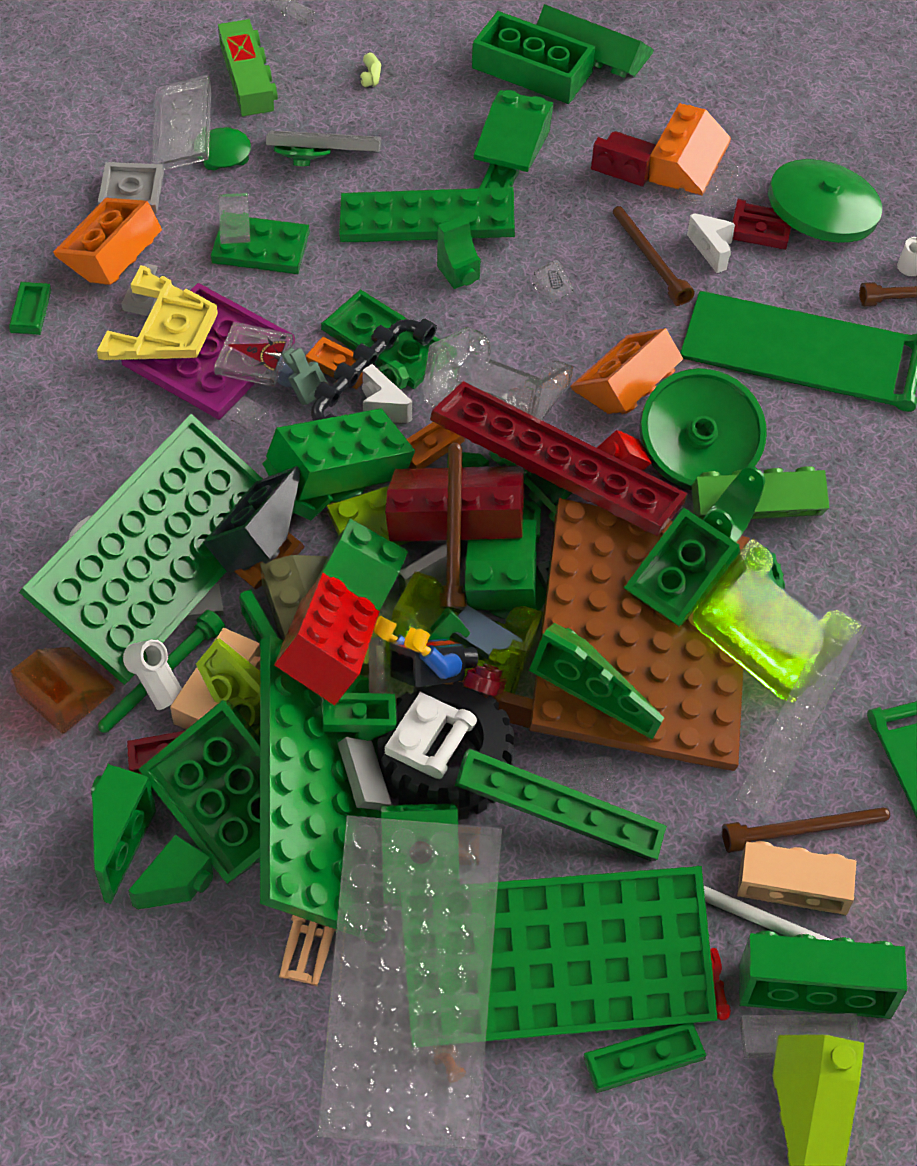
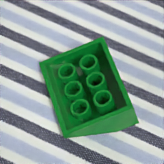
M222 700L138 770L142 775L149 777L152 788L199 849L211 858V864L226 884H229L260 861V738L232 703Z

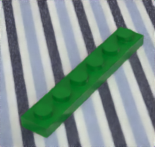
M472 749L465 751L454 786L649 861L658 860L666 825Z

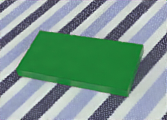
M360 289L321 323V330L355 351L361 343L368 347L374 343L371 337L379 325L388 329L397 321L407 318ZM406 331L397 337L391 349H385L378 356L375 365L380 367L394 360L405 366L409 375L407 385L415 389L453 354V347L436 336L433 337L428 345L423 346L413 340V332Z

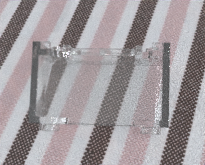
M465 327L429 346L423 382V396L425 401L435 408L464 381L543 420L569 386L574 366L562 361H550L543 366L540 378L489 359L491 344L488 337L478 330Z

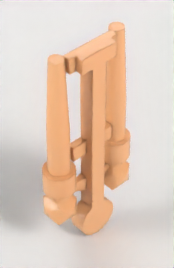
M292 915L291 920L293 923L279 978L318 986L334 931L337 930L324 925L323 928L325 929L317 928L318 923L310 921L309 926L302 925L305 924L306 919ZM304 933L306 937L296 971H289L299 935ZM317 936L322 937L312 977L305 973L314 937Z

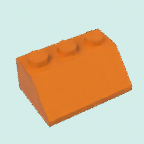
M679 103L651 153L649 182L703 196L730 144L731 138L706 109Z
M105 198L53 253L59 260L88 282L111 285L119 279L121 273L129 265L136 261L137 256L147 246L152 244L162 228L148 201Z
M666 328L627 335L570 387L574 392L607 414H627L637 407L636 402L641 397L652 393L656 384L661 379L667 378L675 372L674 367L683 360V357Z

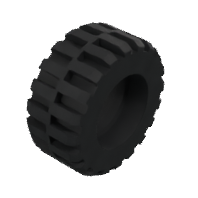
M453 682V685L437 684L428 687H413L412 694L404 692L397 697L396 728L418 694L422 692L458 710L465 709L474 714L477 722L473 729L467 731L463 737L471 741L479 753L512 765L514 751L513 728L509 726L510 719L506 711L503 709L499 710V702L489 695L485 698L482 692L464 687L463 682ZM446 722L441 732H450L453 725ZM396 729L378 737V761L384 782L386 783L387 792L391 798L399 796V805L454 803L458 809V820H463L469 817V811L474 810L476 814H479L486 810L488 800L491 803L496 802L454 786L460 766L448 768L441 779H436L386 755L385 746Z

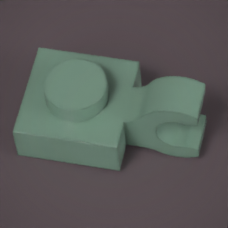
M291 347L282 353L285 363L294 371L288 377V380L300 403L308 405L316 399L314 393L318 385L323 381L328 382L317 362L308 363L301 348L294 350Z

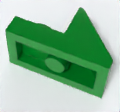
M344 693L335 706L322 697L323 732H356L357 739L370 741L396 729L395 694Z

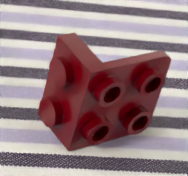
M617 131L612 132L607 140L598 137L593 145L591 170L644 187L649 178L651 153L656 144Z

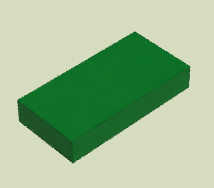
M20 282L9 324L10 333L41 335L51 294L50 284Z

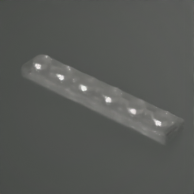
M835 609L832 611L735 800L766 816L769 815L867 625Z

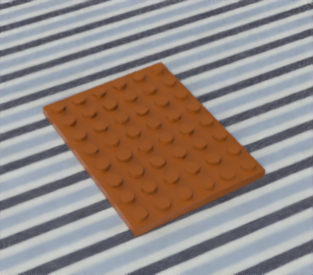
M559 498L556 505L540 641L546 629L554 623L573 630L578 636L591 644L665 718L652 740L536 675L529 731L735 771L739 765L747 599L744 597L743 590L739 588V581L735 577L737 575L735 563L714 590L686 621L678 627L624 589V586L672 524V521L656 536L599 506ZM741 536L737 542L740 546V555L749 550V537Z

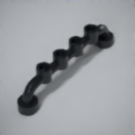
M426 318L420 322L410 319L400 320L388 329L379 325L372 334L371 340L374 343L370 347L363 343L357 346L353 353V360L355 362L351 366L344 362L338 365L334 372V379L336 381L332 385L325 381L318 385L314 393V397L317 400L311 408L312 420L337 417L332 413L325 417L323 414L324 410L328 406L333 407L338 402L341 393L347 387L351 388L356 384L363 369L371 364L375 365L378 356L385 349H391L401 333L406 331L413 332V340L426 346L433 339L437 325Z

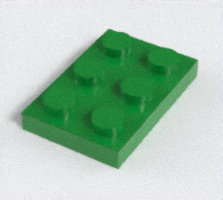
M223 214L211 253V263L299 274L310 233L309 225Z

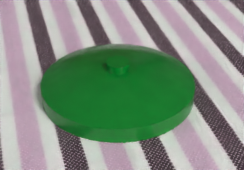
M800 159L783 164L773 174L768 188L769 202L784 222L805 235L823 241L847 243L864 239L876 229L882 215V203L875 189L855 172L828 161Z
M688 369L667 377L652 391L640 417L639 431L641 444L649 456L652 466L668 481L688 490H692V483L697 477H700L701 473L716 471L719 472V476L732 475V472L742 470L746 466L755 467L763 454L766 444L767 428L765 416L755 396L740 381L716 370Z

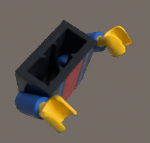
M379 616L377 619L374 633L389 642L390 677L414 687L458 682L464 680L465 669L476 668L478 665V653L474 647L464 648L462 644L447 639L428 640L430 637L428 632L422 629L416 630L413 627H410L406 638L401 634L395 636L392 633L397 626L396 623L383 616Z

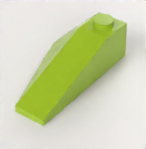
M220 638L216 639L198 660L196 666L214 702L220 703L222 700L232 703L260 738V670Z
M830 1035L777 1036L772 1077L774 1088L777 1089L780 1106L779 1115L785 1132L789 1166H845L860 1085L864 1051L863 1042Z

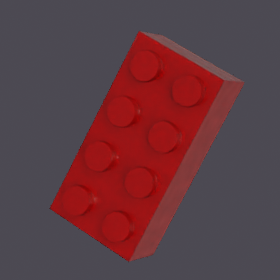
M322 573L301 600L274 665L335 706L360 674L380 611L367 598L358 597L349 591L341 580Z

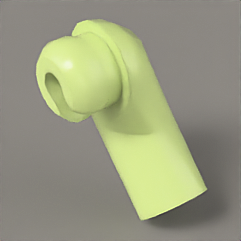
M367 53L363 57V62L368 68V72L361 73V84L364 87H375L379 83L381 63L373 53Z

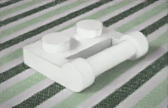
M420 692L387 742L385 754L431 777L441 779L448 769L447 762L465 733L473 729L477 718L468 710H458ZM446 722L453 725L435 756H426Z

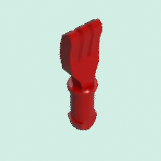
M710 948L717 1019L725 1021L730 1017L731 1007L727 1003L723 989L724 982L719 980L722 964L717 948Z

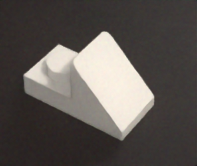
M696 213L690 215L687 236L716 273L727 270L731 255L728 244L732 243L735 224Z
M373 364L363 369L362 390L367 397L363 401V412L382 408L392 422L409 423L412 421V400Z

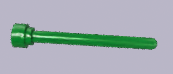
M206 609L196 619L195 630L168 655L167 663L171 670L175 669L202 641H208L210 638L215 639L222 629L226 628L224 622L216 613ZM141 682L99 721L98 729L100 732H109L148 695Z

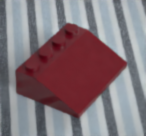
M462 467L461 540L522 538L523 467ZM448 468L395 469L387 489L385 508L389 541L447 540Z

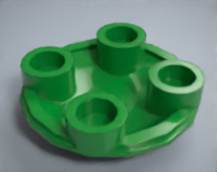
M228 127L215 128L206 131L195 143V153L199 160L204 162V166L208 170L244 165L249 160L251 142L246 134L237 129Z

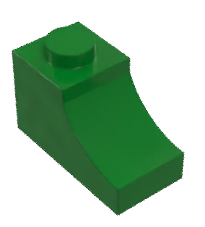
M463 215L438 225L437 267L453 289L473 284L476 280L480 279L481 259L473 245L470 222Z

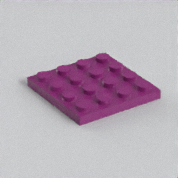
M197 283L190 291L216 304L218 311L198 357L121 360V362L128 369L220 420L269 370L264 365L256 366L261 362L226 344L269 343L268 337L272 342L287 341L283 352H285L295 343L294 334L206 286Z

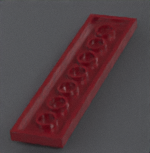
M464 381L445 397L431 413L430 420L441 425L444 429L450 430L470 440L472 443L488 449L499 457L507 459L531 473H535L556 486L564 488L582 497L585 501L591 502L656 536L662 532L685 503L688 493Z

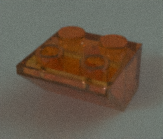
M70 647L37 649L10 671L17 693L62 734L67 732L116 691L115 687Z

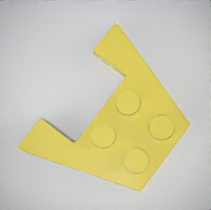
M140 265L131 283L132 293L157 298L138 337L107 331L97 349L98 359L197 358L218 314L217 305L188 289L183 291L173 286L168 278L164 276L159 278L151 274V269Z

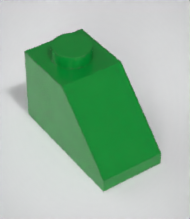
M175 835L128 890L132 906L139 910L191 901L197 892L203 893L212 882L213 869L211 858Z

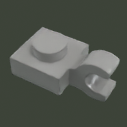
M147 263L144 265L151 269V274L155 275L158 266ZM130 283L121 303L122 310L149 316L157 298L132 293Z

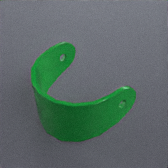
M744 467L703 520L737 543L745 532L759 504L765 485L764 474L756 467Z

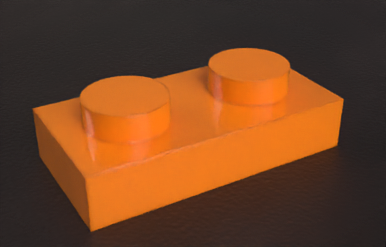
M323 336L306 354L308 363L317 362L321 371L333 378L334 372L340 363L344 362L351 366L355 362L353 360V351ZM363 372L352 388L357 390L363 383Z
M435 422L430 423L407 438L408 442L415 449L409 467L411 469L425 468L448 453L449 446L452 443L461 444L465 441V438L444 429Z

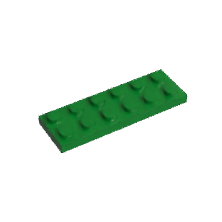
M514 187L341 193L340 242L438 240V225L463 215L470 222L472 238L515 237Z

